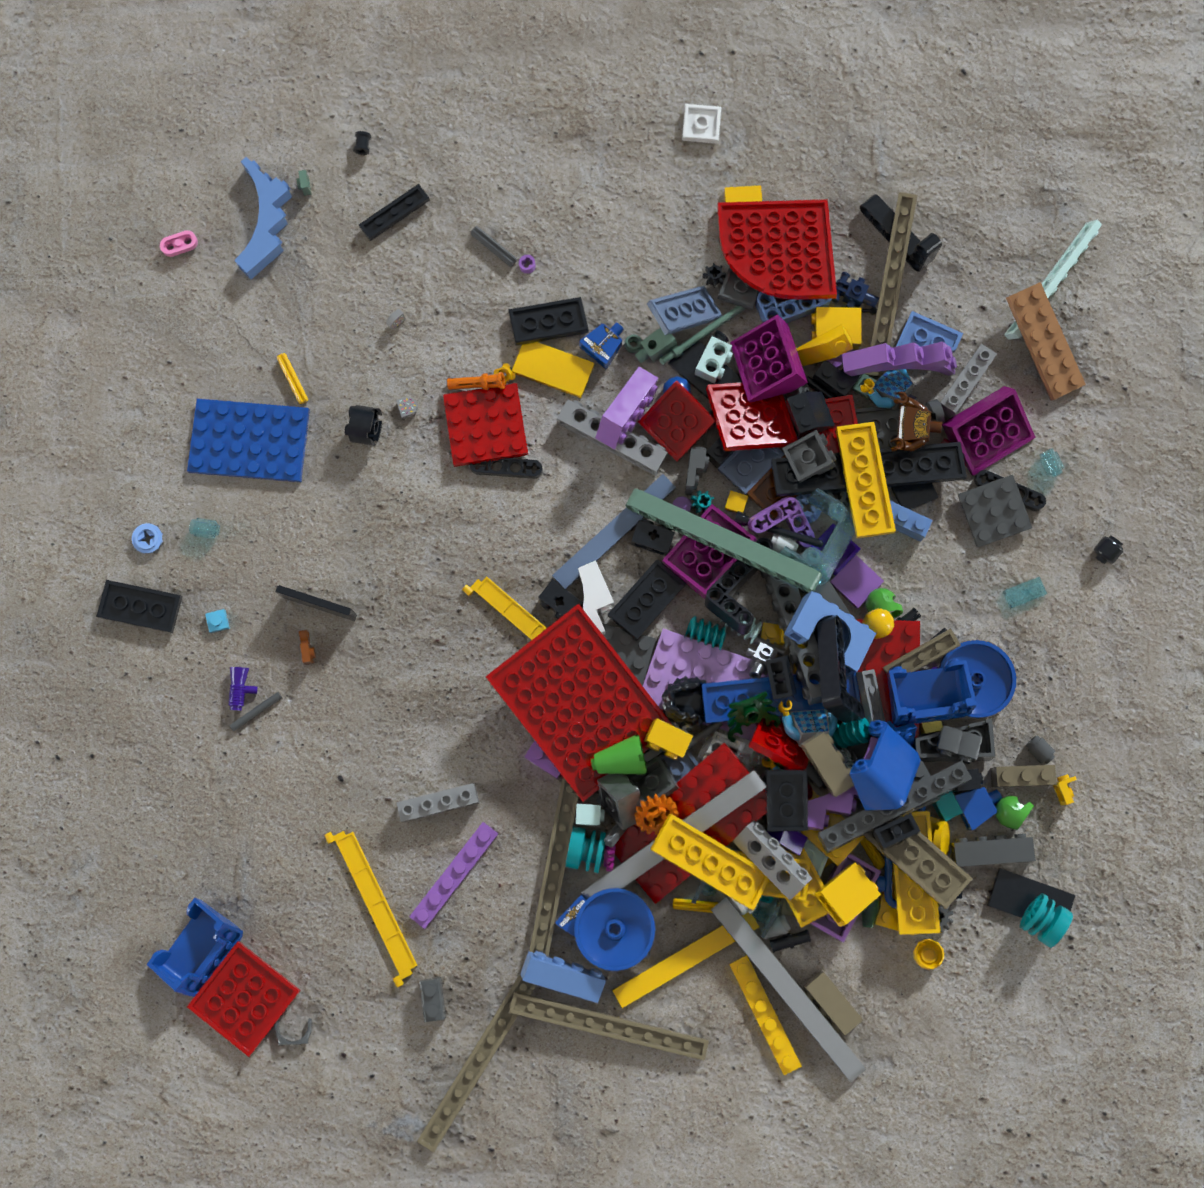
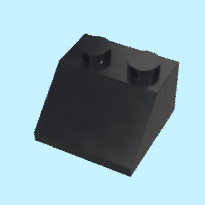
M803 392L787 398L786 407L798 439L815 430L822 432L835 427L822 392Z

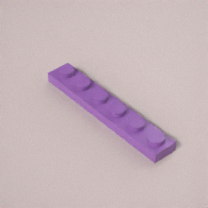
M482 822L409 917L426 929L495 840L498 833Z

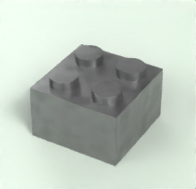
M607 774L597 779L603 809L622 830L636 824L634 813L637 812L636 806H641L639 800L641 794L636 785L633 786L628 777L622 774Z

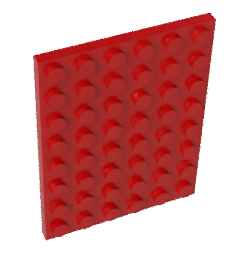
M579 604L485 676L582 802L599 790L597 779L607 775L598 774L597 770L593 771L591 759L594 758L595 753L634 735L640 736L644 753L649 749L646 747L647 743L644 742V739L653 720L657 718L672 725Z

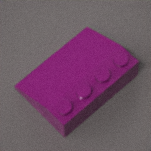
M778 314L730 342L747 399L750 403L793 392L808 383L789 325Z
M1003 386L942 423L948 440L951 443L961 442L965 466L973 476L1036 438L1016 390Z
M713 504L701 516L703 519L756 542V537ZM684 535L662 561L691 589L705 599L707 590L737 559Z

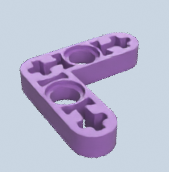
M794 497L782 498L752 516L748 521V527L752 532L762 533L781 521L786 520L791 531L815 538L798 500ZM788 502H792V503H793V504L791 505V509H787V508L784 509V510L781 509V508L787 507V506H788ZM775 509L778 516L775 520H771L770 512ZM796 517H800L802 521L799 527H795L793 524ZM756 520L763 521L759 524L760 528L755 527V525L757 524ZM796 541L797 544H799V546L808 548L812 546L810 544Z

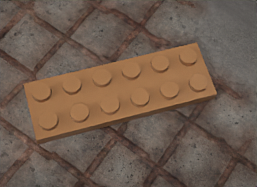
M1041 282L1007 297L1008 305L1051 401L1086 385Z

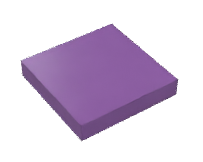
M857 555L830 581L832 586L856 609L865 602L870 592L877 589L884 582Z

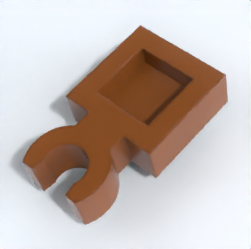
M301 630L299 631V637L301 641L302 662L305 665L314 664L313 659L316 658L315 648L311 647L309 631Z

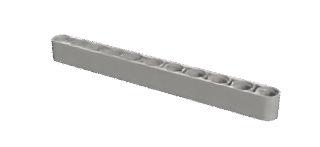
M754 770L682 821L703 832L766 788V785ZM652 841L581 893L587 900L595 893L605 889H622L665 858L650 850L654 843Z
M725 897L711 909L712 913L850 1082L854 1081L866 1068L732 903Z

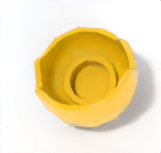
M879 608L868 612L862 624L868 625L869 629L876 633L874 639H880L892 632L894 618L889 611Z
M932 939L919 941L913 951L916 963L923 969L933 970L938 968L944 960V949L939 942Z

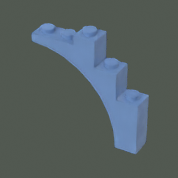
M245 157L241 163L256 185L259 197V215L257 226L250 242L234 261L251 280L284 251L281 247L282 241L276 234L288 224L285 219L287 215L280 207L291 199L292 196L289 192L291 188L284 180L281 182L277 177L272 180L266 172L263 174L260 171V166L254 160L251 162Z

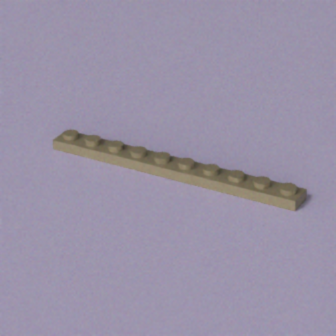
M902 192L898 194L870 347L884 343L890 346L918 196L915 194ZM885 371L871 372L865 374L871 377L880 378L885 373Z
M563 776L529 952L533 953L535 951L542 952L546 957H549L568 848L579 798Z
M521 974L417 1140L418 1143L433 1153L518 1015L509 1013L513 993L518 992L531 995L536 987L535 984L522 981Z
M518 992L513 993L509 1013L704 1061L709 1040Z

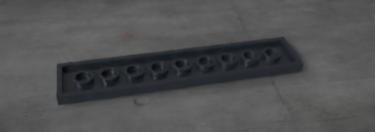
M961 442L924 445L914 451L900 449L892 451L891 448L880 449L887 487L959 481L967 478ZM834 453L837 459L834 461L836 467L821 475L816 474L801 483L797 480L787 458L772 459L771 465L776 497L847 491L840 453Z

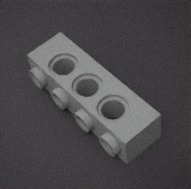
M981 344L940 402L944 415L949 419L957 413L997 355V353L985 345Z
M474 783L396 803L400 821L407 822L480 802Z
M757 821L747 825L733 840L741 851L789 900L795 897L811 881L812 878L808 872Z

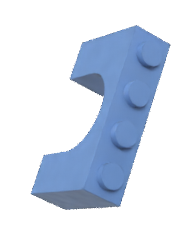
M811 591L802 598L784 634L798 644H802L809 640L820 619L838 615L843 626L846 675L850 676L856 673L876 633L869 629L868 625L857 621L853 615L840 610L836 604L829 603L823 599L819 593Z

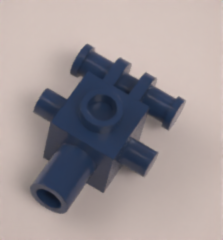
M842 272L840 279L836 281L837 297L831 301L838 303L840 296H843L842 302L847 303L846 308H860L862 303L875 308L879 297L867 292L869 286L864 284L865 279L859 277L858 280L852 279L849 283L847 280L850 278V274Z

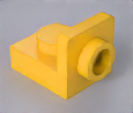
M763 622L760 638L764 640L769 639L771 644L775 642L777 645L783 646L785 635L783 629H780L778 624Z
M1066 774L1058 777L1057 785H1053L1060 805L1074 803L1073 791L1068 787L1067 783L1077 780L1076 776L1069 777Z

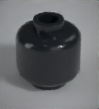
M1111 535L1103 537L1094 548V552L1097 554L1095 558L1104 565L1106 562L1110 564L1115 563L1123 553V543Z

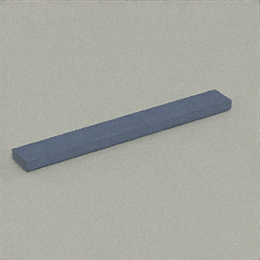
M662 474L644 492L664 500L676 487ZM626 507L557 570L552 577L562 587L567 589L580 577L579 567L593 561L597 562L637 525L638 520H642L644 517Z

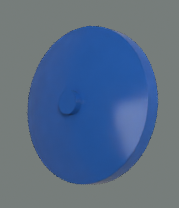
M972 640L961 643V646L945 654L939 668H944L948 661L952 659L967 660L977 706L966 717H989L1000 712L1009 704L1016 689V672L1012 661L1002 649L986 641Z
M611 888L595 893L581 906L575 921V939L581 953L590 963L604 970L621 971L637 965L649 953L655 938V922L650 908L639 896L625 889Z

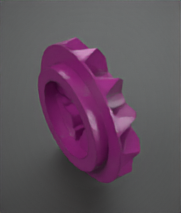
M605 845L603 867H606V871L611 872L613 870L615 845L613 847Z

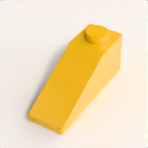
M841 324L796 349L802 366L836 358L852 350L853 346L849 335Z

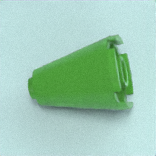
M634 735L594 754V758L591 759L593 771L597 770L598 774L647 773L639 735Z

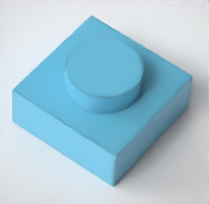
M225 609L205 614L210 633L230 628Z

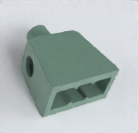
M660 327L641 341L643 349L637 352L635 356L640 364L648 358L654 363L670 352V349L677 345V342L672 334L665 335Z

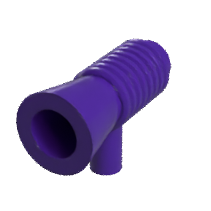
M230 667L231 685L228 701L230 710L242 711L245 701L244 693L257 694L258 686H245L249 668Z

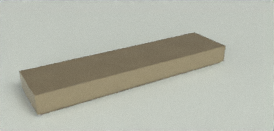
M950 628L882 668L886 675L891 668L898 666L906 669L907 673L915 672L961 645Z

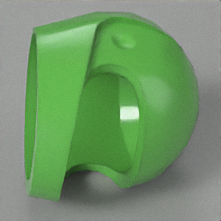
M877 588L870 592L866 599V609L868 612L879 608L886 609L891 612L894 619L903 613L902 605L893 601L896 596L888 589Z
M1006 796L997 803V813L995 815L1001 825L1018 830L1034 805L1031 802L1022 805L1018 802V797Z

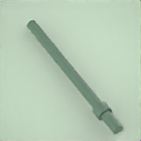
M736 306L679 346L675 345L670 349V352L659 358L661 364L664 365L671 359L678 358L683 354V351L744 311L745 308Z

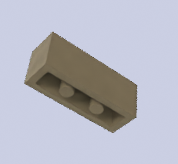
M818 732L801 743L800 746L830 794L837 797L854 786L849 774L851 769L846 768L843 764L845 759L840 751H835L832 746L834 741L828 733Z
M1055 765L990 768L992 788L1057 785Z
M823 971L817 973L803 985L806 989L804 992L811 1002L814 1000L819 1005L817 1009L824 1018L828 1016L831 1019L832 1023L830 1025L837 1034L841 1032L843 1035H847L863 1021L861 1016Z

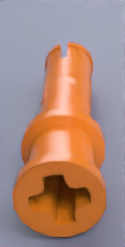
M499 372L493 375L484 373L477 377L448 378L447 387L448 390L468 388L489 390V388L497 387L504 389L505 376L503 372Z

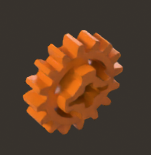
M657 794L654 795V798L647 796V801L641 800V806H636L637 812L634 813L637 826L640 827L642 832L646 830L649 835L652 831L658 835L669 814L678 816L675 802L672 801L671 797L666 799L665 794H662L660 798H658Z

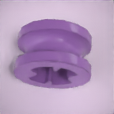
M524 255L519 259L521 271L528 274L535 270V259L531 255ZM526 261H530V265L528 266V268H526L525 265H522L525 264Z

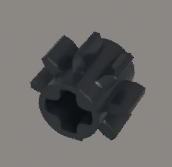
M713 263V266L710 268L708 266L705 267L707 273H703L702 278L707 279L706 285L710 284L715 288L718 283L723 284L722 278L726 276V273L722 272L723 266L719 267Z

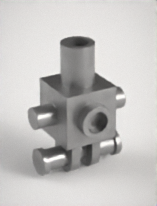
M757 635L754 641V645H759L757 650L749 648L746 655L752 657L749 665L752 669L749 676L752 679L760 678L762 673L767 675L768 670L765 660L776 657V654L783 656L786 649L777 646L775 642L771 644L769 639L764 640Z

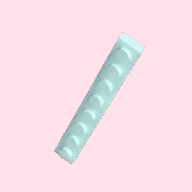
M1098 220L1087 222L1043 281L1042 286L1047 298L1056 292L1058 284L1067 277L1068 270L1077 263L1079 255L1088 248L1087 244L1097 236L1098 229L1102 225ZM1016 320L1004 334L1008 340L1022 337Z

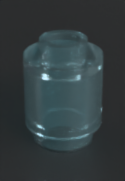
M1053 448L1039 455L1041 458L1040 462L1047 476L1051 475L1054 478L1063 473L1062 470L1065 466L1058 452H1055Z
M196 518L191 520L189 531L195 537L214 539L219 535L220 525L217 524L216 520Z

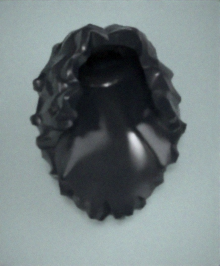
M685 676L681 679L677 678L674 683L669 684L662 694V701L664 702L662 708L665 710L666 716L677 722L678 725L684 723L692 727L694 724L700 726L704 723L701 684H705L707 681L700 680L698 677L687 678Z

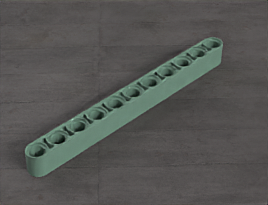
M635 488L625 505L629 510L807 592H814L822 577L819 571L642 490Z

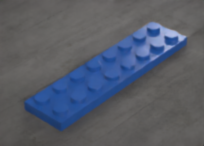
M856 673L850 676L846 675L847 692L860 701ZM793 675L797 694L779 699H773L769 677L701 684L705 723L729 721L730 718L727 717V714L732 710L729 708V704L754 697L763 692L768 693L766 699L773 701L769 705L776 708L775 712H767L778 716H783V713L778 710V705L781 701L784 708H787V700L792 702L789 715L790 712L823 710L825 708L822 702L809 705L808 700H805L803 697V686L801 681L797 680L796 675ZM810 679L812 684H818L816 680Z

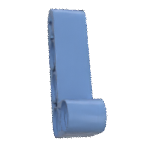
M760 292L755 305L763 323L769 320V315L776 316L777 314L786 323H790L814 313L816 307H828L832 299H790L777 304L773 296ZM766 299L769 303L763 304L760 300ZM807 302L810 304V307H804L802 303ZM785 309H791L793 314L786 313Z

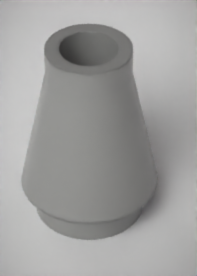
M778 915L760 930L766 940L771 937L787 934L791 930V926L785 915Z

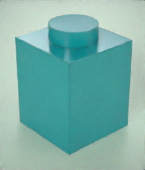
M952 791L940 796V800L932 803L942 821H948L963 813Z

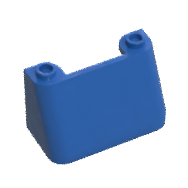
M952 659L948 661L944 668L908 673L906 669L898 666L891 668L887 673L894 726H903L912 722L918 724L962 718L970 715L977 706L967 660Z
M881 720L871 721L868 731L871 736L879 738L870 759L856 761L849 774L865 811L898 809L907 800L921 759L918 752L887 722Z
M194 898L189 903L186 913L191 920L169 951H156L147 963V966L175 992L191 997L196 996L230 950L243 937V931L238 926L198 898Z

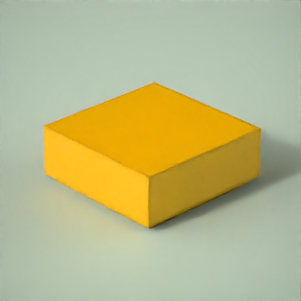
M730 490L724 509L735 513L738 511L744 512L748 495Z

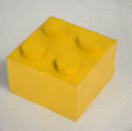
M656 718L653 720L644 742L647 743L646 747L654 751L663 750L666 757L677 760V758L684 757L693 735Z

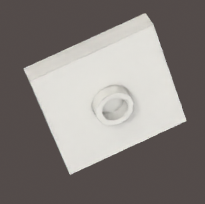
M685 104L682 141L718 144L721 107Z

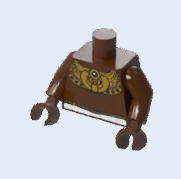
M905 392L896 393V395L900 396V400L896 399L894 403H902L903 405H900L898 438L890 441L896 443V446L891 448V450L914 451L924 446L926 442H929L930 432L941 433L942 422L931 421V411H928V408L917 400L908 397Z

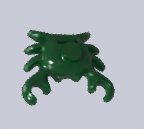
M767 692L728 705L732 709L727 714V717L730 718L727 723L730 728L727 738L730 742H736L733 734L739 733L743 735L742 725L748 727L751 724L761 722L763 718H765L766 726L772 720H775L774 726L776 728L779 727L781 723L780 717L767 712L776 711L775 707L769 705L773 701L766 699Z

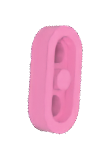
M183 231L163 238L160 242V249L164 255L173 257L195 249L198 240L193 232ZM170 246H174L172 250H168Z

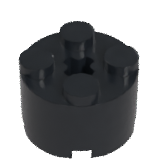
M361 405L350 406L348 413L350 417L349 424L345 426V435L349 436V440L352 443L375 446L374 441L378 442L382 429V421H379V415L382 416L380 408Z

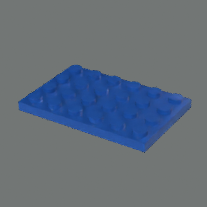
M197 399L187 472L301 482L310 409L305 407Z

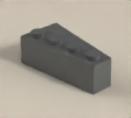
M992 718L959 728L956 727V729L983 737L976 761H990L996 757ZM940 732L914 739L913 748L918 752L921 761L960 762L959 758L955 756L946 758L940 756V752L935 751Z

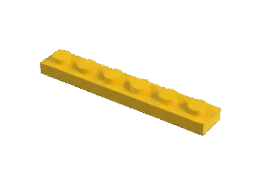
M745 955L729 963L783 1075L802 1067L748 956Z

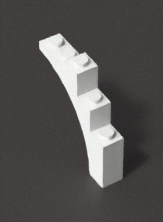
M593 561L578 568L584 592L583 610L600 632L605 635L606 632L598 613L604 614L611 611L614 601L597 562Z

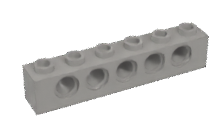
M576 400L566 401L557 417V424L655 476L657 475L667 457L664 447L659 444L653 445L649 443L646 437L642 435L636 436L628 431L622 445L618 444L614 450L595 439L597 431H594L591 427L594 424L600 425L602 417L599 416V413L593 409L587 410L583 408V405ZM582 415L585 417V420L577 422L575 417ZM630 441L635 446L629 449L624 444ZM647 450L651 453V456L643 457L641 452Z

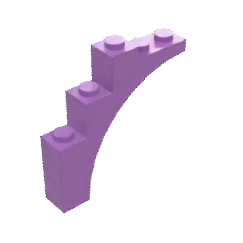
M943 341L922 347L913 342L893 348L884 343L842 354L844 372L850 376L900 369L930 370L950 376L955 375V368H957L956 359L952 356L951 347Z
M870 738L864 760L871 758L879 738ZM855 786L837 797L829 793L825 796L808 800V829L821 832L824 827H828L829 815H826V812L848 817L851 812H855L856 800H853V797L859 798Z

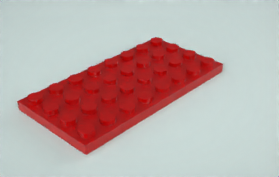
M724 742L677 782L679 789L666 797V799L671 797L677 806L678 816L676 817L684 820L750 772ZM763 789L702 833L727 846L747 825L753 821L756 822L767 813L766 791ZM634 824L627 828L616 842L615 855L623 863L654 841L658 835L654 831L650 835L646 830L642 832L640 827ZM663 859L635 880L656 904L691 874L670 861Z

